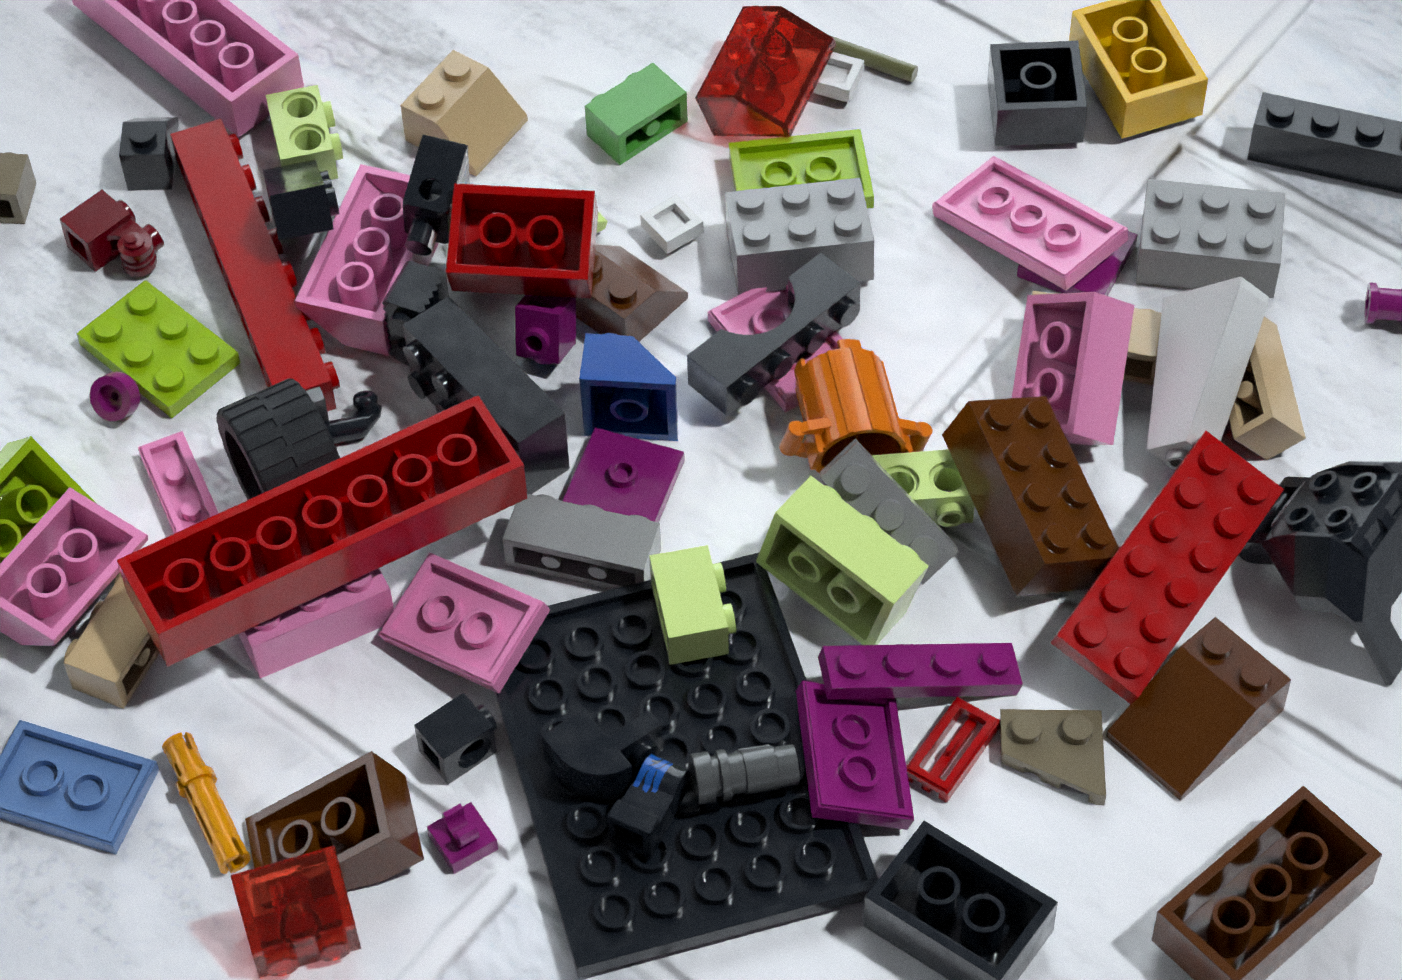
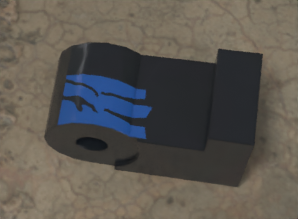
M650 754L640 768L635 782H632L621 801L617 799L608 814L609 842L651 860L685 797L691 778V771L657 755ZM626 829L641 835L643 839L631 836Z

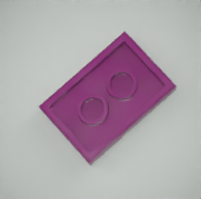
M802 681L796 690L812 817L908 830L914 822V814L896 698L827 699L823 683Z

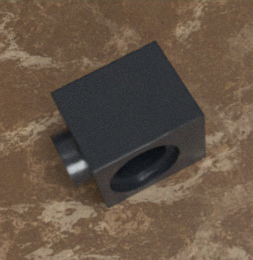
M464 692L414 725L419 752L447 785L497 752L494 731L498 727L494 717L483 704L476 707Z

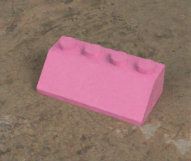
M360 164L339 208L340 214L336 215L332 222L334 229L328 231L295 299V305L299 310L345 346L389 355L391 345L388 344L390 340L388 339L389 334L387 333L388 328L386 327L387 322L385 321L386 316H384L385 311L383 310L384 305L382 302L407 261L429 266L439 243L435 242L432 253L427 256L414 254L405 247L408 234L405 233L402 205L410 175Z

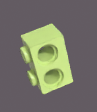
M318 85L266 95L281 166L315 159L319 171L328 170L331 180L338 179L336 160L344 159L338 133H329L328 128L336 127L330 101L322 102Z
M948 449L872 455L937 525L954 527L962 523H973L975 506Z

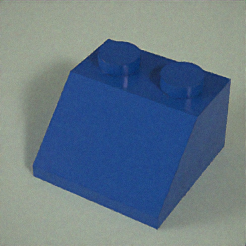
M585 333L579 377L584 436H591L594 429L599 428L636 439L678 441L676 376L633 336H622L614 333Z

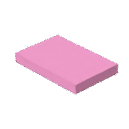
M786 285V290L766 292L767 287L745 291L707 312L708 322L717 332L722 329L735 334L754 335L770 331L781 325L791 314L788 308V285ZM835 331L826 338L823 345L813 353L808 352L801 359H805V363H807L808 360L828 350L839 349L837 341L843 338ZM798 361L793 364L790 371L784 377L774 379L764 387L785 413L799 406L795 392L796 379L794 375L795 366Z
M429 553L378 635L385 642L499 694L550 612V609L543 601Z

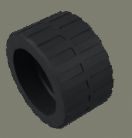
M288 378L220 408L216 414L218 430L225 452L247 500L340 458L335 443L318 409L305 389L294 379Z

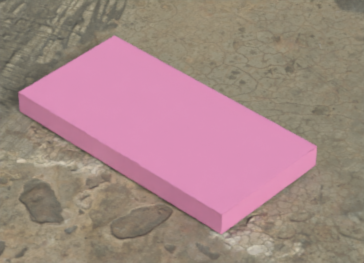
M995 156L991 157L932 204L933 215L1066 291L1129 240L1127 227Z

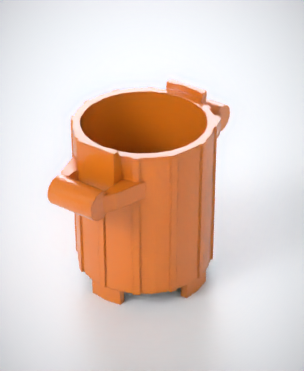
M840 339L837 341L839 349L828 350L808 360L807 363H805V359L798 361L794 370L796 379L795 392L803 422L792 421L789 423L779 445V449L784 455L808 458L810 470L816 469V472L820 474V471L854 439L871 455L920 452L924 450L933 433L932 427L926 422L917 423L899 418L884 362L881 361L874 351L862 349L860 340Z

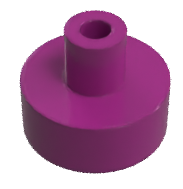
M110 372L99 377L90 388V403L94 411L107 421H119L133 414L139 406L140 392L138 386L129 375L123 372Z

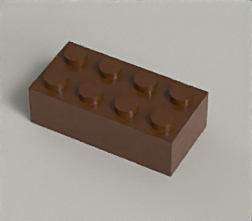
M1047 397L968 401L944 431L942 437L1016 597L1090 589L1119 549V546Z
M1303 785L1157 911L1151 941L1193 980H1266L1373 884L1382 853Z

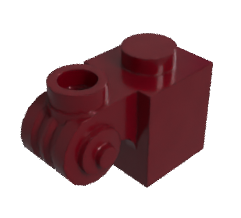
M103 189L59 219L67 247L95 272L120 255L123 270L126 274L132 277L145 276L155 269L157 264L156 253L164 246L161 235L152 225L147 224L141 227L135 222L136 218L131 208L123 200L115 201Z

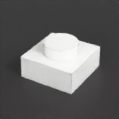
M823 49L808 79V92L849 103L864 73V60Z
M677 194L640 214L641 227L667 254L704 233L703 220Z

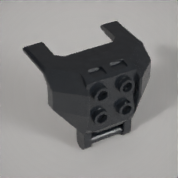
M1348 461L1317 472L1310 477H1284L1279 484L1284 489L1238 556L1248 563L1274 565L1301 610L1333 612L1352 624L1386 686H1391L1402 670V640L1391 622L1392 605L1402 592V461Z

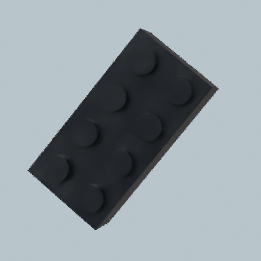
M449 296L403 325L406 342L403 352L410 368V375L407 378L414 393L421 399L427 397L435 406L437 413L478 395L524 464L527 494H533L570 469L565 412Z

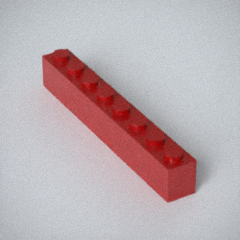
M221 118L171 133L170 137L177 165L267 387L288 378L299 382L305 391L320 387L325 398L327 412L337 409L333 390L340 388V383L332 361L324 363L321 355L325 354L326 351L318 328L309 329L306 321L311 320V318L295 305L297 295L295 296L292 288L297 287V281L289 260L281 262L279 255L284 254L281 240L279 241L276 228L268 230L265 223L270 222L269 213L263 197L254 198L252 191L257 190L249 164L240 165L239 160L244 157L236 133L228 135Z

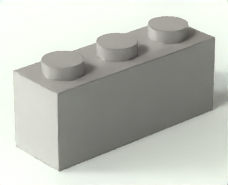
M856 439L820 471V478L828 486L836 490L842 500L862 515L874 519L881 530L901 545L913 549L920 559L929 566L921 581L922 585L959 552L957 545Z
M527 494V499L515 504L502 538L506 566L607 589H615L651 580L649 555L660 554L661 552L659 522L650 521L640 515L627 516L604 511L595 505L582 506L559 501L545 494Z

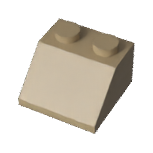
M452 50L400 105L406 141L419 147L422 135L424 134L468 145L469 173L477 176L528 121L525 111L489 67L455 50Z

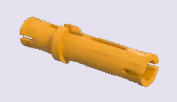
M180 732L170 736L163 743L162 749L176 774L178 781H176L175 785L179 795L186 798L190 804L200 829L213 852L220 872L227 874L228 871L235 873L241 870L250 862L251 857L243 841H241L234 822L215 785L217 777L213 768L206 766L191 733L185 732L183 735Z

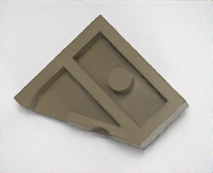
M1000 709L1001 764L1022 773H1033L1042 782L1060 789L1062 784H1065L1089 795L1088 802L1105 806L1106 781L1102 710Z

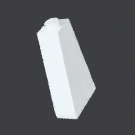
M1242 277L1163 297L1147 451L1164 461L1172 469H1177L1205 431H1208L1220 441L1222 439L1269 300L1266 294Z

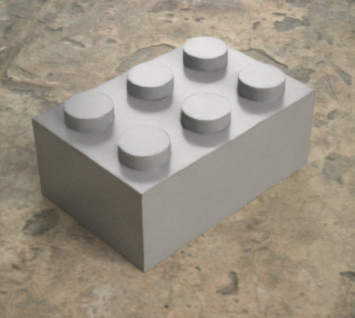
M860 178L725 192L726 232L738 295L751 289L767 287L766 292L786 290L788 277L820 252L859 282L874 280V236Z
M1148 179L1142 215L1136 284L1193 290L1242 277L1269 298L1274 299L1281 265L1285 193Z

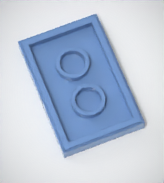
M19 720L0 755V819L116 855L159 772L157 761Z

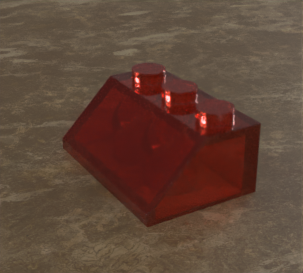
M743 6L695 97L713 136L791 137L836 46L834 38L782 6Z

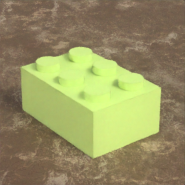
M811 475L775 512L756 560L759 565L862 645H878L906 614L929 567L913 549L898 543L881 530L874 519L859 513L842 500L836 490L821 484Z

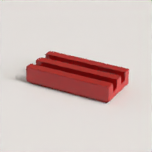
M956 697L907 765L908 781L910 783H913L914 780L920 782L921 789L928 793L932 790L939 793L938 798L948 803L999 731L1000 720ZM962 714L968 716L969 718L931 771L924 770V766ZM979 723L984 725L945 781L942 780V775Z

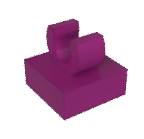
M472 802L464 806L461 803L443 812L441 819L427 826L429 838L453 874L498 850L496 837Z

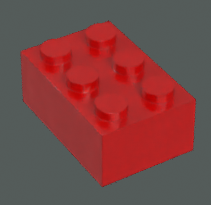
M454 183L446 274L451 290L591 299L598 220L595 191Z

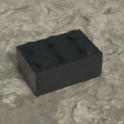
M924 820L865 896L863 926L948 980H1018L1053 933L1058 901Z

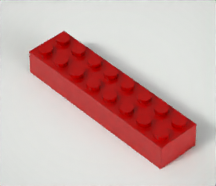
M477 395L118 559L117 563L126 593L164 662L169 667L527 499L524 464Z

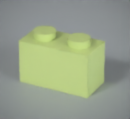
M708 545L649 555L651 585L670 665L729 654L728 634L736 633L735 617L731 603L722 604L720 593L726 592L723 567L721 563H712Z

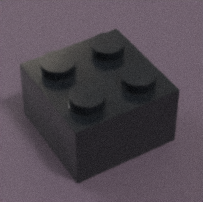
M1053 41L990 44L987 84L994 145L1083 143L1087 100L1079 42Z

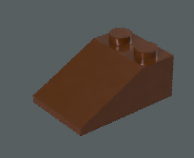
M1214 617L1180 646L1148 683L1138 699L1130 704L1108 729L1106 737L1181 801L1284 711L1291 679L1217 617Z
M373 751L245 819L260 902L265 908L380 883L424 860L406 776Z

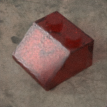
M334 846L230 875L259 978L269 975L275 977L285 976L293 973L300 966L320 960L327 962L340 960L351 951L361 949L356 924Z

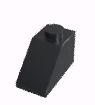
M178 117L133 118L123 122L119 158L128 191L172 190L175 153L170 134L178 132Z

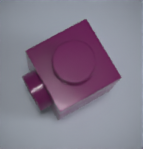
M525 295L515 306L516 356L533 359V361L539 364H560L576 344V298Z

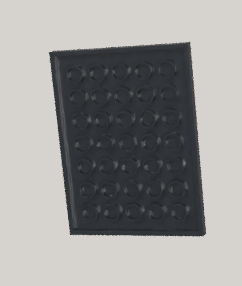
M759 552L719 562L722 564L726 583V592L720 593L722 604L731 603L736 623V633L728 634L729 654L670 665L651 580L548 605L550 612L499 694L494 692L578 978L865 901V896L878 881V876L859 823L812 817L796 696L798 686L802 681H807L769 574L766 569L756 562ZM584 709L608 737L650 710L662 724L663 750L658 755L661 758L689 769V755L708 751L710 756H714V751L724 749L726 754L736 753L738 749L763 745L777 747L792 744L797 754L800 781L799 785L779 788L776 791L749 795L745 793L733 795L732 800L724 802L721 801L720 797H716L715 803L697 805L690 780L685 797L650 860L609 842L608 814L617 799L593 800L579 796L569 790L545 763L541 735ZM635 768L632 770L633 783L635 782L640 769ZM626 829L631 836L643 839L641 835Z

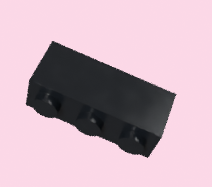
M315 159L263 170L270 208L279 241L334 229L331 216L340 214L335 190L332 186L331 178H329L328 170L319 171Z

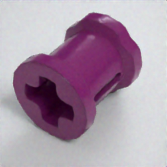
M1369 282L1365 296V323L1373 324L1375 320L1402 321V289L1378 287L1376 282Z

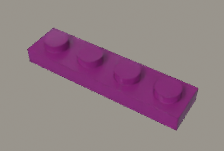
M1012 643L822 646L818 655L827 699L1018 695L1023 686Z

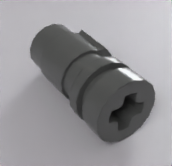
M792 744L777 747L763 745L738 749L736 753L726 754V751L721 749L715 750L714 756H710L708 751L689 755L690 780L697 805L715 803L716 797H720L721 801L724 802L732 800L733 795L745 793L749 795L799 785L798 759Z

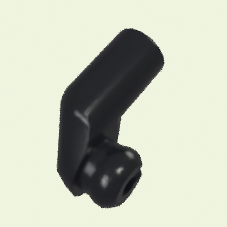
M360 391L353 396L354 409L347 418L325 421L335 444L365 437L379 420L382 406L378 404V396L373 391Z

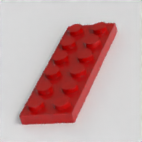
M1205 431L1198 438L1050 643L1129 704H1132L1141 695L1284 489L1208 431Z

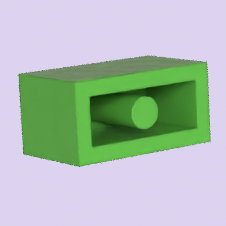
M654 63L649 64L638 72L630 74L623 82L604 94L595 96L584 106L587 136L619 165L688 122L687 92Z

